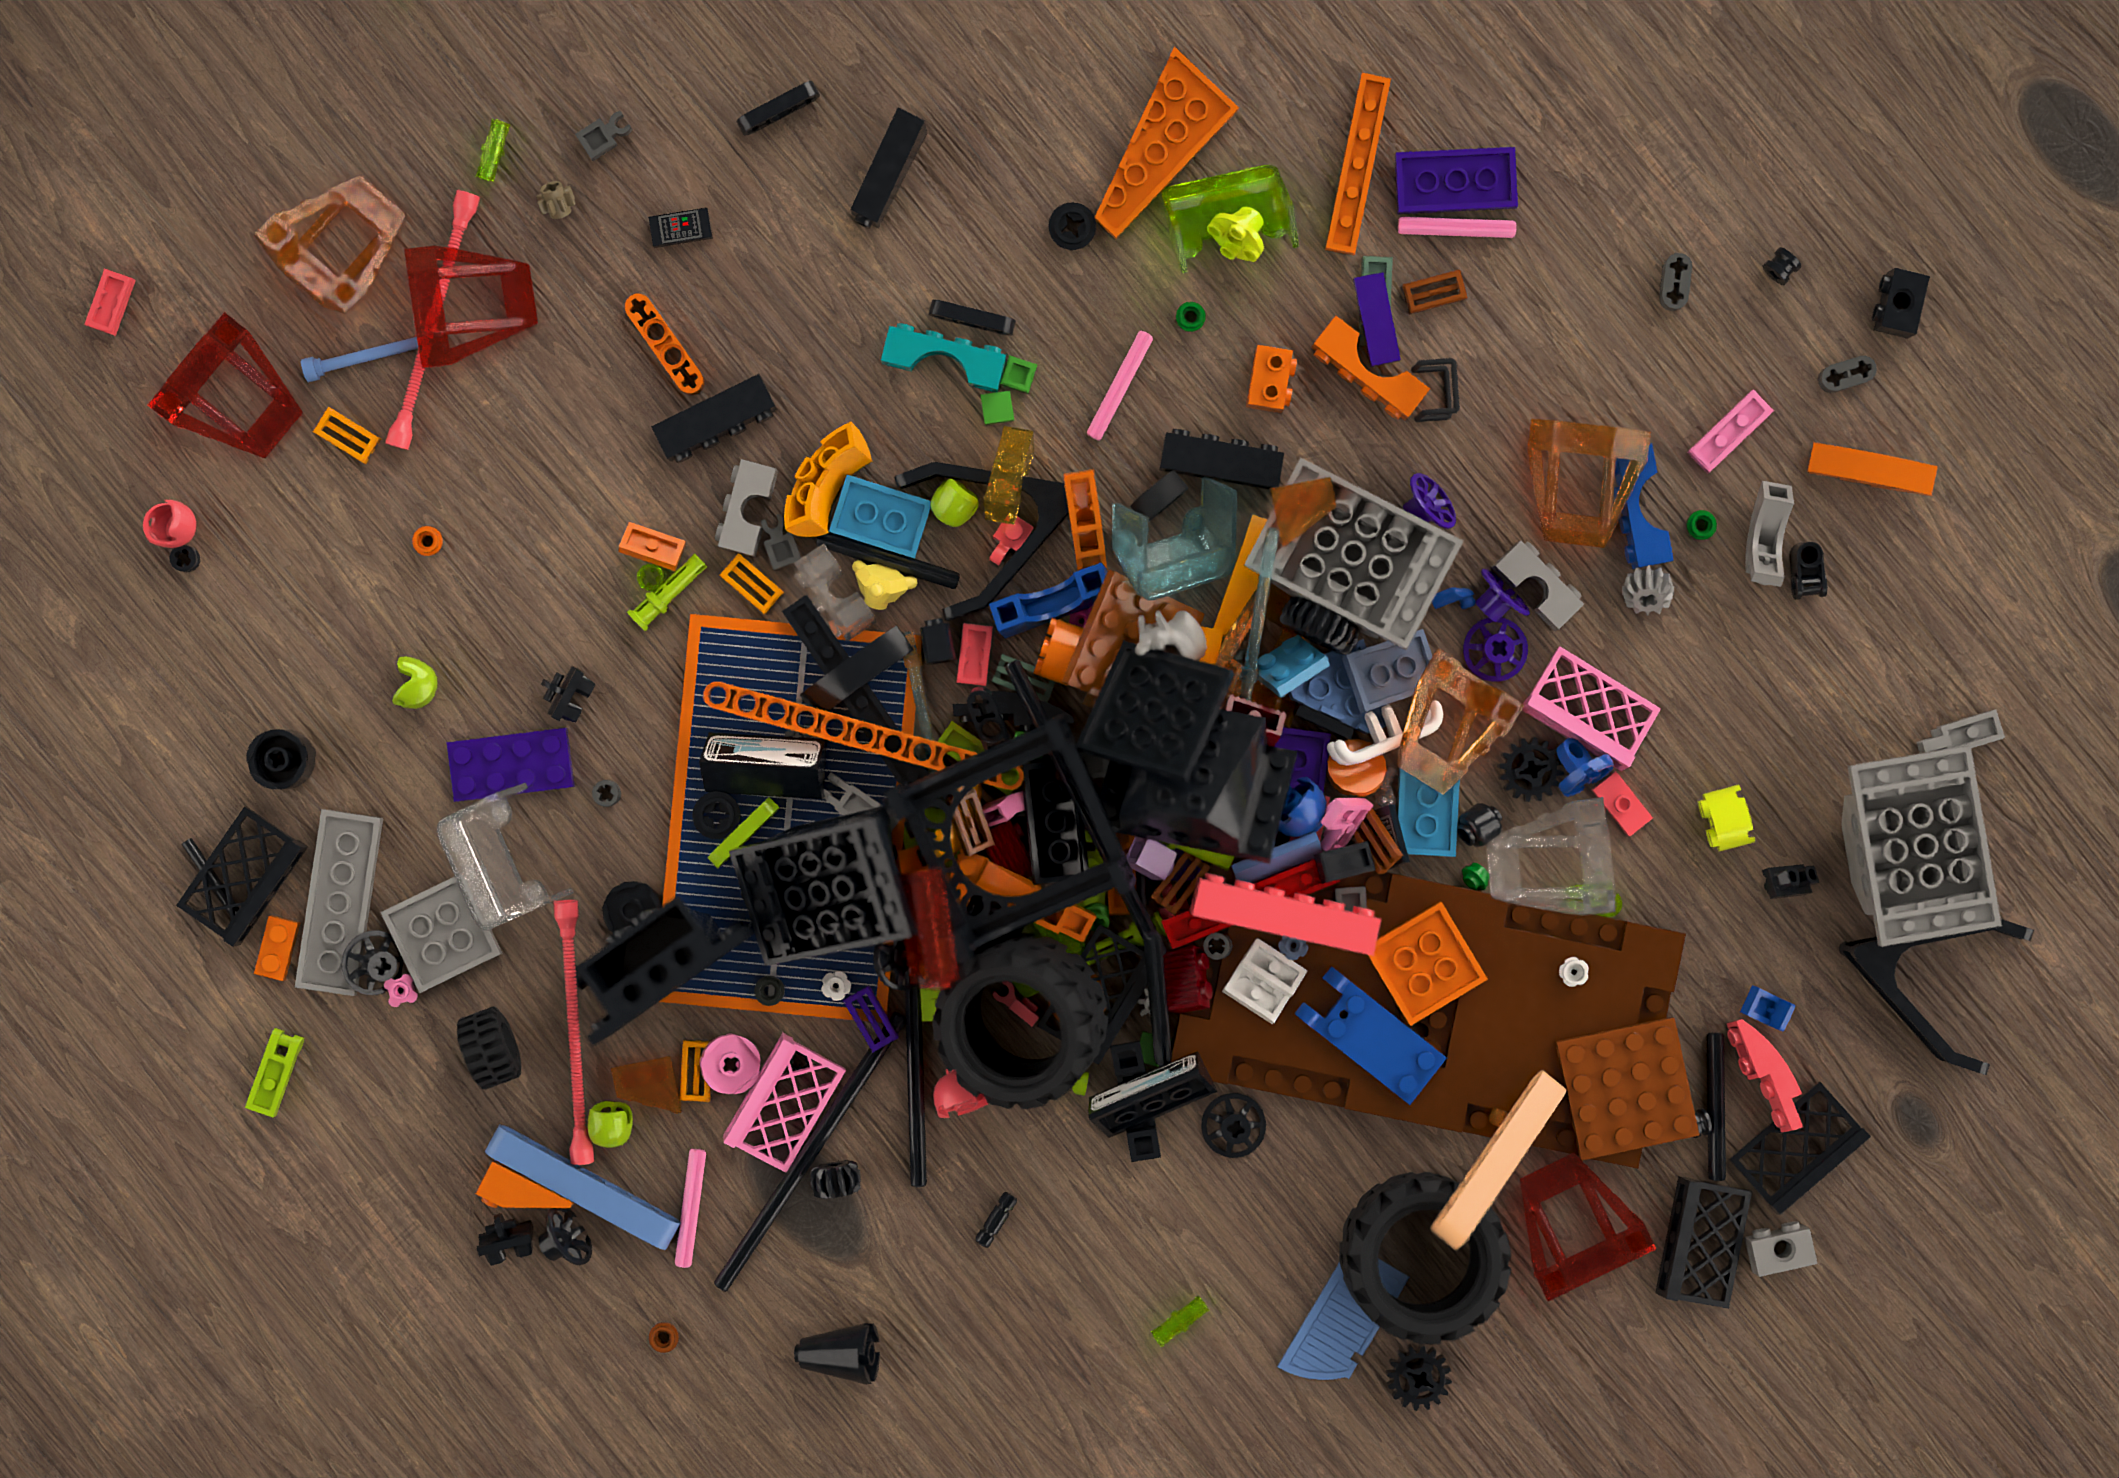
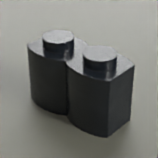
M942 618L924 621L925 627L920 628L926 664L933 665L955 661L956 657L950 624L944 623Z

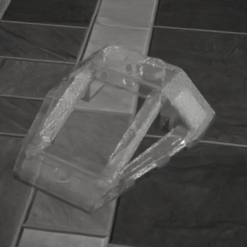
M1603 797L1567 803L1563 805L1564 808L1551 814L1547 812L1538 816V819L1522 827L1518 825L1500 833L1499 836L1486 844L1490 890L1493 899L1565 914L1593 915L1616 912V888L1611 841ZM1575 820L1578 834L1573 836H1529ZM1580 847L1584 884L1582 887L1522 888L1518 848ZM1561 899H1583V902Z

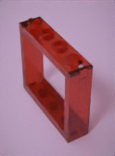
M936 868L900 875L901 882L917 930V934L904 938L911 984H919L920 989L928 990L951 987L950 981L959 979L942 869Z

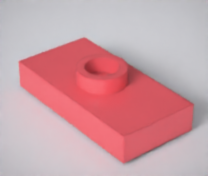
M104 268L84 325L116 336L136 280Z
M963 623L956 683L987 685L993 626Z
M1616 771L1591 789L1629 837L1653 819Z

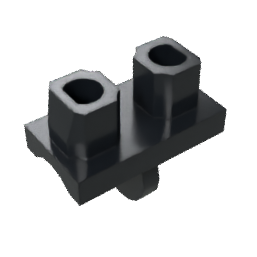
M571 666L561 687L560 684L564 675L556 672L552 682L543 679L541 685L548 688L543 697L544 700L551 702L557 693L547 714L558 721L562 718L576 723L582 708L570 702L574 692L588 698L595 687V683L584 676V672Z
M1804 864L1770 867L1762 870L1763 876L1767 878L1764 888L1769 894L1770 899L1808 895L1813 893L1811 885L1819 883L1814 865L1805 867Z
M502 1213L495 1214L494 1224L485 1226L486 1233L479 1234V1246L476 1248L478 1255H485L491 1266L506 1260L504 1249L514 1247L516 1256L520 1258L531 1255L534 1228L531 1220L516 1224L515 1218L505 1221Z

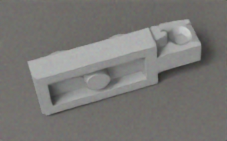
M1993 709L1938 726L1936 729L1930 730L1931 738L1916 743L1919 753H1926L1971 745V748L2003 739L2005 736L1997 710Z

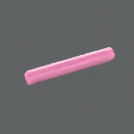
M1400 217L1398 220V233L1513 238L1516 234V222L1510 220Z
M1144 331L1138 332L1087 430V435L1095 440L1102 439L1153 341V337L1149 333Z
M690 1149L680 1218L681 1224L679 1226L675 1265L682 1268H688L692 1265L706 1152L702 1149Z

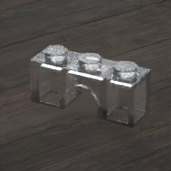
M824 543L794 563L798 571L794 574L796 580L803 589L810 588L814 594L810 598L820 614L826 611L831 619L827 624L836 637L842 635L846 642H848L876 623L874 614L858 591L843 599L835 598L829 593L831 584L842 576L843 572Z

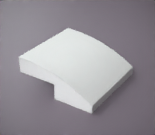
M1256 938L1222 992L1273 1024L1289 998L1293 996L1307 970L1294 961L1287 959L1285 955L1259 938Z

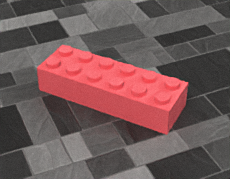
M1205 873L1204 878L1197 877L1190 913L1194 916L1368 955H1373L1381 922V919L1374 917L1375 911L1353 906V910L1348 911L1344 910V904L1324 899L1323 905L1314 903L1315 898L1299 893H1294L1293 898L1284 896L1285 891L1268 886L1264 887V891L1254 890L1255 884L1236 879L1234 885L1224 883L1225 878L1223 876Z

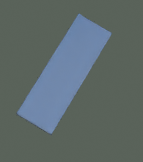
M1311 832L1274 847L1270 864L1245 859L1231 866L1236 880L1255 883L1314 859L1315 854L1322 853V848L1316 832Z

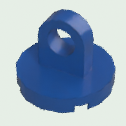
M1567 738L1557 747V756L1569 773L1558 786L1565 797L1584 791L1585 784L1597 783L1613 770L1614 762L1608 754L1592 759L1586 748L1576 739Z

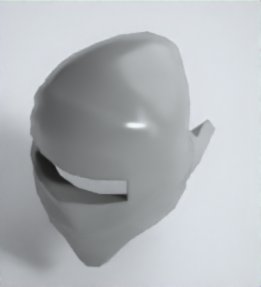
M1156 611L1157 622L1154 624H1145L1144 616H1139L1140 641L1135 648L1138 655H1143L1150 649H1157L1198 661L1204 657L1207 650L1205 634L1196 619L1187 611H1178L1169 622L1165 621L1160 611Z

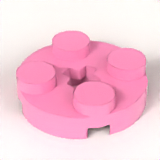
M732 1033L718 1036L710 1041L703 1050L699 1060L701 1074L705 1082L713 1090L723 1094H740L747 1091L757 1081L760 1073V1054L755 1045L745 1037ZM727 1057L730 1059L736 1057L738 1059L735 1063L737 1069L734 1072L730 1069L727 1071L723 1069L725 1066L724 1060Z

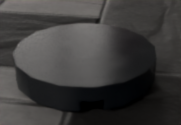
M638 881L623 882L614 887L606 896L602 907L603 920L608 930L615 933L619 929L621 930L632 925L630 921L643 912L656 907H662V901L657 892L648 884Z

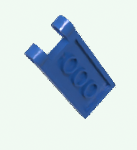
M1331 966L1322 978L1342 993L1340 998L1324 1018L1305 1002L1300 1005L1294 1014L1411 1105L1447 1057ZM1346 1010L1348 1013L1347 1017L1340 1018V1011Z

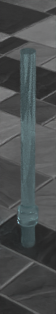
M1267 528L1245 665L1241 666L1239 679L1242 681L1239 697L1240 699L1245 698L1246 701L1251 700L1253 685L1258 680L1259 669L1257 668V661L1279 530L1275 528Z
M913 630L902 632L914 648L903 660L905 669L908 668L921 738L934 741L920 666L923 665L921 653H917ZM923 743L925 759L927 760L931 756V748ZM927 768L929 774L938 771L931 768ZM943 795L937 797V799L945 802Z

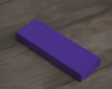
M1384 273L1354 278L1353 283L1370 367L1400 362L1401 358Z

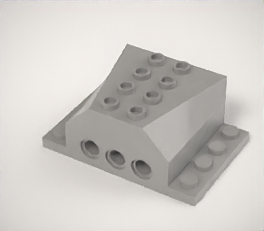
M1300 457L1244 566L1270 579L1271 585L1289 597H1303L1320 604L1353 622L1362 634L1378 639L1380 636L1407 650L1463 540Z
M1971 745L1847 766L1852 794L1844 795L1841 826L1851 884L1864 914L1872 915L1874 918L1878 946L2002 926Z

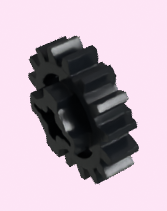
M1532 737L1530 744H1527L1525 738L1519 739V747L1513 743L1508 745L1511 750L1510 754L1501 753V756L1506 761L1497 765L1498 768L1504 769V774L1498 776V779L1507 781L1503 788L1505 791L1514 789L1513 798L1517 799L1523 794L1524 802H1530L1531 796L1534 795L1536 801H1542L1541 793L1544 792L1547 796H1551L1553 793L1550 787L1559 786L1560 783L1555 779L1556 776L1564 775L1563 771L1557 770V766L1562 763L1559 759L1554 758L1557 749L1547 750L1548 741H1543L1538 745L1537 738ZM1532 750L1542 753L1546 760L1536 758ZM1519 754L1520 761L1516 768L1511 769L1513 760ZM1528 762L1530 765L1542 766L1533 772V777L1531 774H1519V772L1528 768ZM1550 771L1548 779L1542 784L1541 779L1545 772ZM1521 779L1525 781L1529 790L1520 787L1514 780Z
M1409 1344L1407 1353L1404 1354L1401 1350H1397L1400 1358L1398 1360H1389L1394 1368L1393 1370H1386V1375L1393 1378V1380L1388 1381L1386 1384L1389 1389H1395L1392 1393L1395 1400L1402 1397L1401 1404L1403 1407H1406L1411 1402L1414 1411H1418L1420 1404H1423L1427 1410H1430L1429 1402L1434 1401L1439 1405L1441 1402L1438 1396L1440 1394L1448 1395L1444 1384H1452V1380L1445 1376V1374L1451 1372V1368L1449 1365L1442 1366L1446 1359L1443 1355L1435 1357L1437 1350L1434 1347H1431L1426 1352L1424 1344H1420L1418 1350H1414L1411 1344ZM1419 1358V1360H1418L1417 1362L1410 1363V1364L1407 1363L1408 1361H1410V1360H1412V1359ZM1433 1365L1436 1366L1438 1371V1381L1431 1374ZM1422 1372L1427 1381L1418 1379L1415 1382L1410 1373L1420 1375ZM1400 1374H1402L1407 1381L1404 1385V1390L1400 1386ZM1430 1391L1425 1395L1418 1396L1421 1392Z

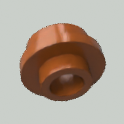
M660 1322L653 1326L649 1333V1343L654 1350L666 1353L676 1347L679 1341V1333L674 1325L668 1322ZM659 1333H668L669 1340L667 1342L661 1341Z

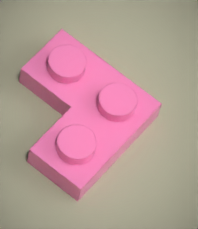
M1336 798L1331 801L1325 809V816L1321 820V823L1326 827L1323 834L1324 838L1320 843L1321 848L1324 851H1330L1345 847L1361 822L1365 819L1368 811L1374 805L1366 798Z

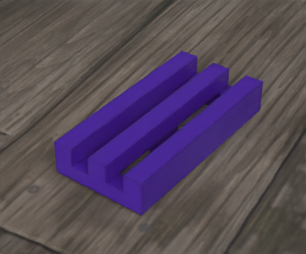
M870 985L843 1000L872 1053L899 1038ZM865 994L868 995L890 1036L887 1038L863 998ZM857 1000L880 1042H874L854 1007L853 1001Z

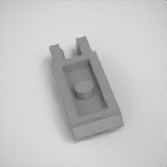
M833 773L828 775L827 778L832 784L846 791L839 801L832 796V793L824 789V799L835 806L834 809L842 815L883 806L853 784L849 785ZM894 815L890 816L891 832L900 821H897Z

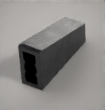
M899 107L897 108L850 209L852 215L855 216L854 221L868 229H870L871 225L877 228L880 227L927 135L925 120Z

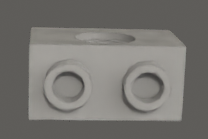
M1798 1221L1782 1224V1229L1770 1231V1228H1761L1752 1231L1753 1235L1744 1237L1752 1272L1761 1277L1818 1264L1810 1229L1803 1224H1799ZM1784 1240L1786 1243L1784 1252L1775 1254L1774 1247L1776 1243Z

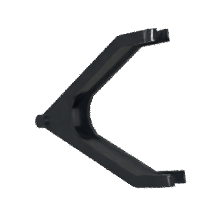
M931 462L894 476L896 484L900 489L908 488L935 477H944L1024 491L1033 498L1037 505L1039 519L1036 530L979 596L943 608L942 613L945 621H950L988 607L1068 516L1065 483L940 462Z
M2001 919L2002 926L1887 946H1878L1877 936L1850 942L1845 941L1840 944L1839 952L1850 961L1937 1059L1987 1075L1989 1063L1954 1052L1899 990L1895 979L1896 964L1901 955L1912 946L1991 930L2031 942L2034 930Z

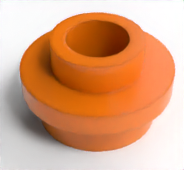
M423 526L414 533L412 544L419 554L432 556L437 554L442 548L443 537L436 528ZM426 536L433 538V544L429 547H426L423 543Z

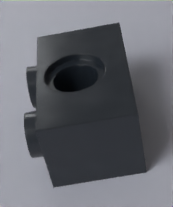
M1894 268L1887 272L1886 275H1883L1879 284V292L1882 293L1880 303L1875 305L1872 314V321L1875 322L1873 330L1904 338L1916 335L1930 276L1899 268ZM1894 296H1899L1903 299V310L1895 307L1893 303Z

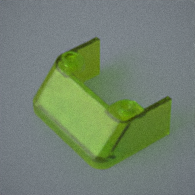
M1261 165L1169 186L1161 193L1171 242L1181 273L1187 272L1185 258L1196 256L1203 248L1202 240L1213 238L1207 231V226L1214 216L1219 213L1233 214L1242 207H1251L1260 213L1264 221L1260 229L1262 234L1270 238H1279L1284 234H1288L1293 248L1299 247L1294 205L1278 168L1273 165Z

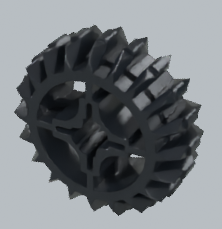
M1298 596L1290 597L1288 603H1285L1281 611L1283 613L1279 618L1287 629L1292 630L1294 633L1320 647L1341 655L1350 654L1352 649L1355 648L1361 633L1359 628L1353 622L1347 620V618L1320 604Z

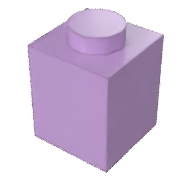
M1135 836L1126 857L1130 867L1151 880H1165L1174 869V860L1177 853L1155 840Z

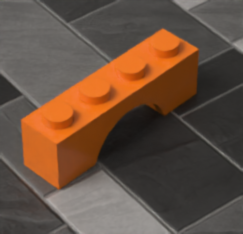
M1335 316L1311 348L1315 350L1313 355L1325 365H1328L1329 362L1339 369L1337 374L1348 383L1354 381L1362 387L1361 393L1373 402L1378 399L1386 406L1384 410L1396 420H1399L1401 417L1405 421L1430 388L1408 371L1393 377H1381L1369 372L1362 365L1358 357L1357 341L1359 333L1338 316Z

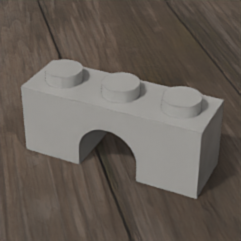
M741 459L739 466H734L730 482L735 483L732 495H726L723 505V511L727 512L724 524H718L715 540L719 541L718 547L756 558L763 528L750 524L745 520L744 507L749 500L756 497L771 500L779 472L776 468Z
M1518 541L1491 568L1511 588L1517 587L1526 578L1537 580L1542 585L1544 594L1542 601L1533 610L1554 631L1559 630L1584 605L1580 600L1582 595L1573 585L1568 584L1566 586L1559 579L1561 574L1552 564L1547 563L1545 565L1537 557L1540 553L1530 542L1527 541L1524 544L1522 541Z

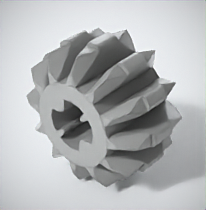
M1649 565L1646 570L1636 567L1634 574H1627L1624 586H1622V595H1624L1626 606L1633 608L1635 614L1641 611H1645L1647 616L1651 611L1660 614L1662 608H1669L1674 595V586L1670 574H1663L1661 567L1656 570H1652Z

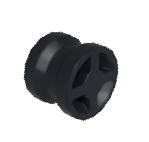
M1782 247L1775 251V257L1772 260L1766 261L1763 265L1766 274L1780 285H1785L1789 281L1791 273L1797 272L1801 268L1800 261L1791 252Z

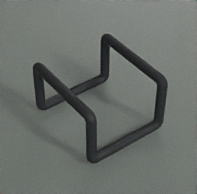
M1455 359L1419 360L1411 368L1412 373L1443 371L1446 408L1422 410L1415 416L1414 420L1416 422L1449 420L1452 414L1460 410L1457 363ZM1443 364H1451L1454 408H1452L1449 369Z

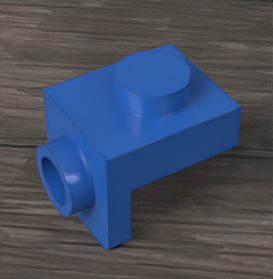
M1752 985L1740 1012L1783 1032L1791 1019L1795 1004Z

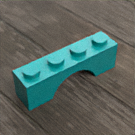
M897 323V327L889 326L881 357L882 365L911 372L921 360L933 355H944L956 360L963 367L970 387L994 393L998 392L1006 362V355L1001 354L1002 349L991 345H984V349L973 347L972 341L963 338H955L954 342L943 339V334L926 330V334L914 332L915 327L907 324Z

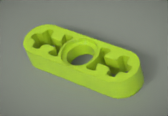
M770 797L766 799L707 858L717 869L730 858L729 851L744 845L780 807Z

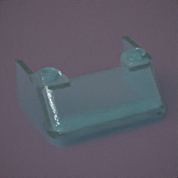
M1203 477L1201 484V506L1192 508L1186 513L1182 523V534L1149 544L1148 517L1119 503L1113 504V553L1139 596L1153 601L1222 579L1232 572L1236 561L1237 490L1209 477Z

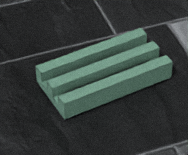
M1002 654L992 682L1016 691L1013 683L1000 679L1001 673L1008 675L1004 667L1005 663H1011L1017 659ZM1020 661L1024 669L1034 672L1035 666ZM1028 677L1032 685L1046 690L1044 695L1037 692L1036 694L1040 700L1048 702L1055 681L1050 680L1047 684Z

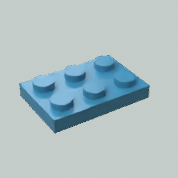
M846 475L829 532L915 559L930 513L931 501Z
M1399 764L1397 815L1408 854L1456 857L1460 767Z

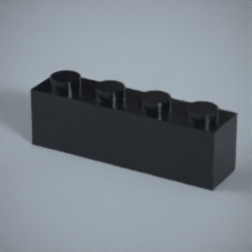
M757 374L651 427L666 458L670 462L676 460L677 463L691 458L693 456L692 451L703 447V450H707L720 443L718 439L727 434L733 437L744 432L747 429L745 425L755 420L757 424L769 420L773 417L772 412L778 409L760 374Z
M1172 429V433L1166 432L1159 471L1171 472L1174 470L1177 474L1274 491L1279 488L1284 452H1278L1277 446L1261 444L1260 448L1249 447L1248 441L1231 439V443L1219 441V436L1202 434L1201 438L1190 436V431L1182 429Z

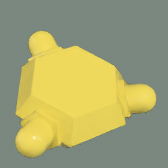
M856 560L852 565L860 591L865 597L864 603L873 609H886L888 603L895 602L907 590L914 589L918 583L914 576L904 577L897 569L878 563L866 565L863 561Z

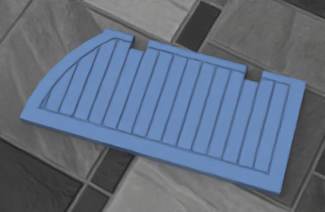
M1378 1258L1381 1281L1387 1292L1398 1298L1410 1277ZM1340 1262L1278 1363V1368L1308 1379L1330 1380L1344 1377L1349 1379L1358 1365L1357 1362L1351 1359L1354 1352H1357L1363 1356L1380 1327L1371 1321L1352 1298L1343 1280L1344 1275Z

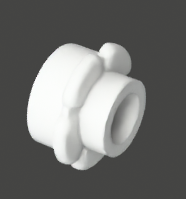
M1570 957L1560 966L1559 976L1564 979L1563 982L1567 986L1583 985L1588 979L1589 968L1585 961L1578 960L1576 957ZM1573 969L1577 971L1575 975L1571 974Z
M841 971L829 972L822 980L823 986L821 989L826 997H831L834 1001L842 1000L845 994H848L851 990V982L847 980V975ZM834 983L839 984V987L837 989L833 987Z

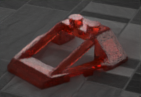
M435 245L404 249L422 369L454 365L466 357L479 353L504 339H509L538 325L529 264ZM437 260L479 265L438 267ZM501 276L507 318L446 323L439 279ZM497 331L450 348L449 334Z
M226 312L205 332L147 404V406L172 425L196 432L199 435L226 443L262 458H266L303 413L251 333ZM239 343L268 378L233 351ZM224 359L273 398L246 432L197 393ZM191 402L226 432L183 413V411Z
M1575 1153L1520 1178L1533 1272L1548 1302L1657 1249L1643 1221ZM1580 1184L1606 1240L1566 1258L1541 1202ZM1597 1192L1628 1229L1616 1234ZM1537 1225L1556 1263L1548 1268Z

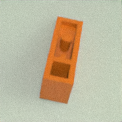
M496 1160L492 1161L476 1192L477 1195L482 1197L481 1201L484 1204L493 1208L498 1206L502 1208H571L575 1204Z

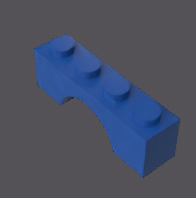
M1653 444L1621 448L1611 452L1612 457L1608 460L1611 475L1616 476L1617 487H1614V497L1616 504H1621L1623 516L1619 517V524L1622 534L1627 536L1628 546H1625L1627 563H1632V569H1636V567L1642 568L1648 565L1653 566L1674 561L1669 531L1655 528L1648 523L1642 515L1639 506V496L1644 483L1657 473Z
M1101 562L1074 572L1070 578L1054 587L1028 594L1017 593L990 603L989 606L998 632L1004 638H1008L1049 623L1052 617L1060 619L1092 607L1108 570Z

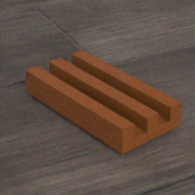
M1460 269L1401 286L1405 294L1409 315L1468 298ZM1456 278L1457 283L1414 295L1411 294L1412 289ZM1459 289L1460 294L1414 305V301Z
M972 788L961 800L959 807L973 847L958 807L952 820L964 855L971 856L995 845L976 790ZM953 798L945 800L947 805L952 804ZM967 799H969L975 818L977 820L980 832L982 834L984 842L980 843L977 831L975 829L973 818L970 815L967 803L965 801Z
M1372 808L1368 811L1365 819L1361 822L1353 836L1358 843L1368 841L1376 872L1378 874H1385L1403 854ZM1368 821L1370 822L1378 836H1375L1374 832L1367 823ZM1383 844L1392 856L1391 858L1388 856L1385 849L1383 848Z
M1184 852L1175 863L1172 873L1165 880H1162L1150 897L1172 915H1175L1195 889L1197 877L1203 878L1211 867L1203 863L1201 859ZM1189 859L1192 863L1166 897L1162 899L1159 895L1184 862ZM1198 866L1201 870L1176 903L1171 906L1169 904L1171 899Z

